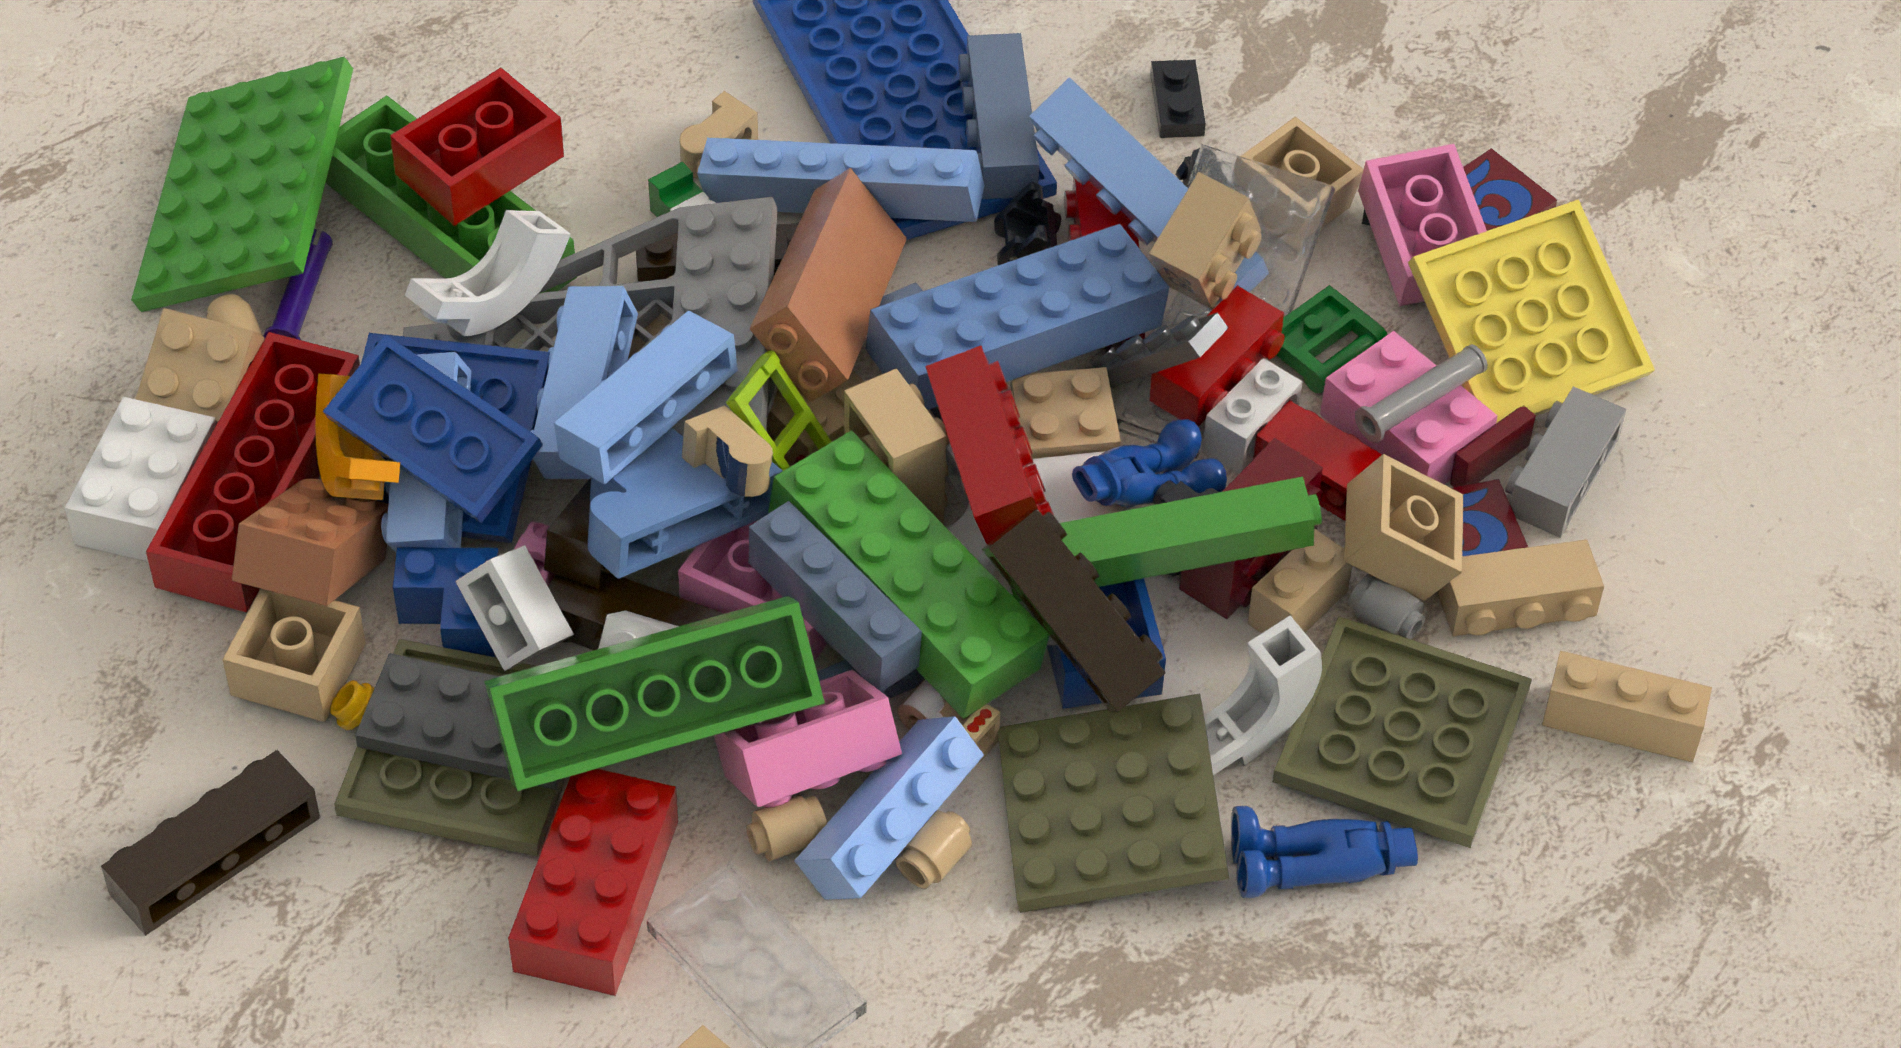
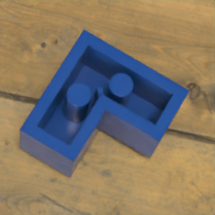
M397 547L393 592L398 623L440 624L442 646L444 648L497 658L455 581L486 561L499 556L498 548Z

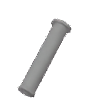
M1470 344L1456 355H1453L1371 407L1361 406L1355 411V421L1360 432L1373 443L1380 442L1384 438L1386 431L1477 374L1485 372L1488 366L1485 355L1477 346Z

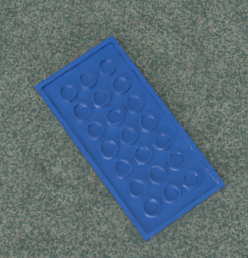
M753 0V5L830 143L976 150V147H968L966 121L972 119V114H964L962 88L968 87V81L960 82L958 56L959 54H966L967 35L969 34L948 0ZM1037 149L1039 159L1038 184L1042 186L1043 199L1057 194V181ZM1013 198L981 199L977 219L1001 212L1010 204L1009 201ZM891 218L906 236L907 240L965 223L964 221Z

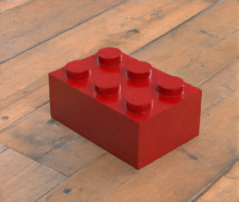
M503 68L497 69L390 135L395 175L454 226L564 157L561 117Z

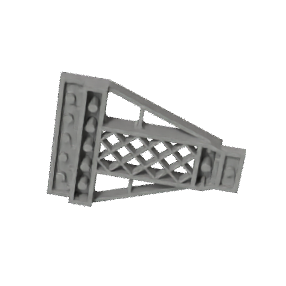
M773 197L679 207L561 259L548 282L530 303L513 318L490 331L472 336H463L447 323L404 327L403 336L508 347L506 343L522 329H525L532 336L518 349L539 351L544 346L549 349L554 347L555 344L552 338L558 332L557 312L560 306H564L567 290L544 291L603 266L602 281L597 286H624L635 309L640 311L633 339L638 336L646 344L637 352L642 350L663 331L664 328L653 336L645 330L661 313L671 320L665 327L672 325L689 310L734 334L738 371L671 427L683 436L686 420L724 405L729 408L726 401L750 372L749 369L756 360L767 352L749 328L774 277L777 226L776 203ZM678 233L676 270L672 277L661 280L617 284L618 258ZM545 323L540 329L534 325ZM769 378L748 404L765 430L767 425Z

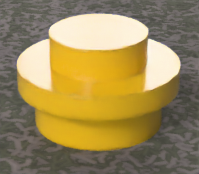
M352 680L338 691L330 707V713L336 717L338 726L347 731L357 726L359 727L375 687L369 683L360 684Z

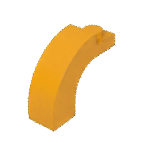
M319 374L315 433L318 466L325 489L334 497L383 500L384 483H399L400 462L383 459L379 453L327 418L323 410L351 376Z

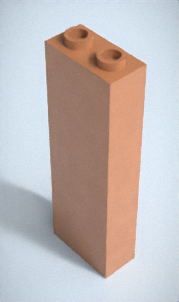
M851 168L814 190L749 328L767 351H775L783 369L809 402L848 381L867 336L870 309L879 307L907 240L906 236Z

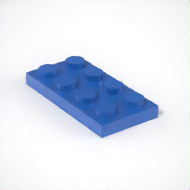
M386 334L323 410L329 420L389 461L400 462L402 470L479 523L483 522L543 446L538 436Z

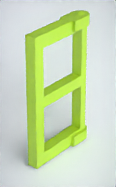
M774 350L765 352L756 360L749 369L750 372L726 401V404L735 415L769 443L773 450L772 462L783 471L790 467L784 456L804 429L818 449L832 442L783 369L780 359ZM769 377L772 378L795 413L774 442L748 405Z

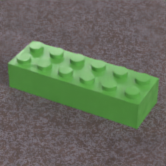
M386 95L339 127L326 184L445 279L460 276L478 264L489 251L506 210H536L509 191L454 226L395 175L390 135L417 118ZM569 237L561 259L575 254L574 240ZM577 277L544 292L559 291Z
M852 430L774 476L768 513L774 511L787 501L792 503L922 631L919 667L916 670L963 719L1041 668L1050 634Z
M789 596L484 681L511 782L517 791L825 704L798 601Z

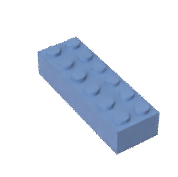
M1118 224L870 309L865 349L883 374L897 368L908 384H915L921 392L926 409L929 410L938 407L925 366L981 345L989 364L998 361L1006 382L1161 327L1170 287L1124 228Z

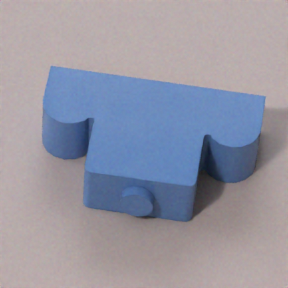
M670 428L605 485L591 477L588 551L616 578L619 579L760 520L769 514L768 509L774 476L783 470L772 462L769 472L770 487L765 493L754 497L737 495L728 489L726 479L721 478L706 464L693 468L682 458L683 436L673 428Z

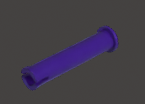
M314 229L303 274L289 277L273 324L265 330L264 338H266L268 332L301 340L299 334L326 258L333 245L332 238L326 232L321 231L318 243L314 245L313 242L317 234V229Z

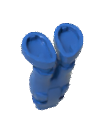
M1177 419L1167 423L1155 444L1114 447L1101 453L1099 456L1088 458L1083 465L1076 466L1072 471V479L1086 501H1097L1103 506H1111L1116 503L1126 508L1153 503L1156 491L1169 480L1175 484L1182 481L1197 493H1202L1208 488L1222 492L1226 488L1227 483L1226 470L1217 459L1207 458L1192 462L1201 447L1202 437L1199 427L1189 419Z
M1235 806L1232 809L1231 850L1233 863L1237 864L1236 881L1242 898L1259 897L1265 893L1266 889L1277 885L1279 890L1318 884L1357 883L1378 874L1392 875L1395 873L1396 867L1417 866L1418 852L1413 829H1392L1388 821L1381 822L1379 829L1377 828V823L1373 821L1322 819L1288 827L1285 825L1272 826L1271 830L1261 828L1253 808L1249 806Z

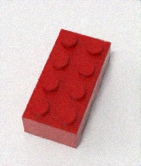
M980 345L925 366L973 516L986 544L990 543L1030 510L1038 509L1042 516L1046 512H1050L1054 516L1050 503L1046 500L1044 494L1046 489L1036 463L1033 464L1031 456L1033 451L1024 427H1019L1021 426L1019 420L1021 416L1011 390L1001 392L1008 389V385L999 362L995 361L989 364Z
M594 769L570 776L508 937L513 972L616 996L678 824L676 786L601 769Z

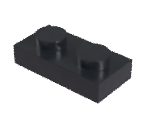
M1196 60L1151 61L1150 76L1159 137L1204 136L1206 123Z

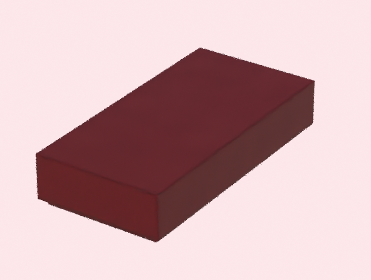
M1525 406L1519 407L1457 451L1450 485L1458 487L1479 483L1530 445L1536 415Z

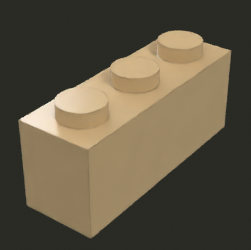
M1585 539L1462 556V573L1437 592L1453 637L1467 634L1484 635L1491 631L1516 627L1527 629L1539 624L1566 620L1577 622L1588 617L1597 616L1604 584L1588 540Z
M1560 650L1542 726L1693 763L1703 733L1712 687Z

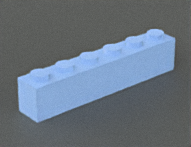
M1069 77L1030 115L1037 130L1033 135L1034 139L1050 155L1058 151L1066 158L1068 162L1064 165L1065 168L1079 183L1084 185L1090 181L1099 190L1096 197L1112 214L1116 215L1119 211H1122L1132 221L1128 224L1129 229L1145 245H1148L1151 241L1155 243L1188 188ZM1257 252L1251 258L1247 259L1244 257L1235 272L1237 280L1234 288L1238 285L1251 292L1269 274L1264 259Z
M707 137L697 172L703 192L709 197V200L716 203L773 197L777 206V212L804 213L815 189L851 168L890 218L964 222L977 221L985 186L977 151L961 149Z

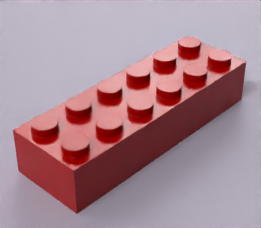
M268 332L146 550L155 588L248 612L260 588L232 581L239 523L300 480L319 479L320 471L315 433L318 375L352 376L360 366L359 355Z

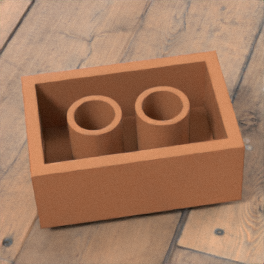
M300 480L239 523L232 581L328 606L385 560L387 543L383 539L381 522L383 515L388 513L389 504L371 499L334 497L327 492L322 480Z

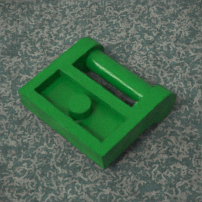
M1328 285L1283 318L1282 334H1284L1285 339L1276 356L1299 373L1311 391L1321 394L1324 392L1326 377L1388 334L1378 322L1331 285ZM1353 331L1359 336L1324 363L1315 358L1349 332Z

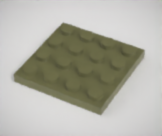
M1338 616L1321 657L1322 672L1319 684L1309 704L1292 726L1274 769L1272 782L1471 848L1528 696L1532 679Z
M404 639L398 640L393 652L396 655L495 676H504L536 667V665L522 663L504 671L498 658ZM356 747L334 805L336 816L539 856L565 778L560 780L557 790L534 786L517 791L511 780Z
M1200 694L1128 705L1119 712H1111L1104 709L1000 727L998 741L1016 899L1020 913L1229 879Z

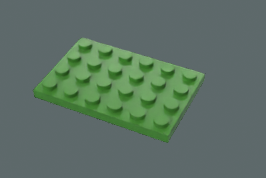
M345 56L328 61H319L309 66L286 72H277L271 76L248 82H239L233 86L210 92H201L188 97L131 301L141 312L303 274L354 69Z

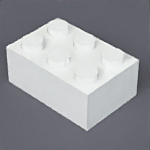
M123 397L65 506L74 545L148 562L146 550L217 425L215 417Z

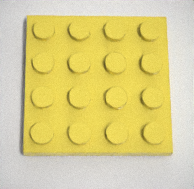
M1579 199L1413 256L1408 262L1449 358L1470 344L1477 346L1485 355L1488 365L1487 370L1477 374L1461 386L1498 415L1496 423L1522 406L1527 407L1536 416L1549 412L1556 401L1561 403L1565 401L1573 386L1596 395L1646 377L1655 371Z

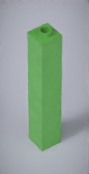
M1297 477L1062 522L1060 524L1067 533V536L1062 541L1074 556L1081 552L1091 562L1099 574V577L1094 582L1098 587L1314 546V526L1322 524V516L1317 495H1308L1303 477ZM1011 588L1012 596L1018 602H1022L1019 596Z

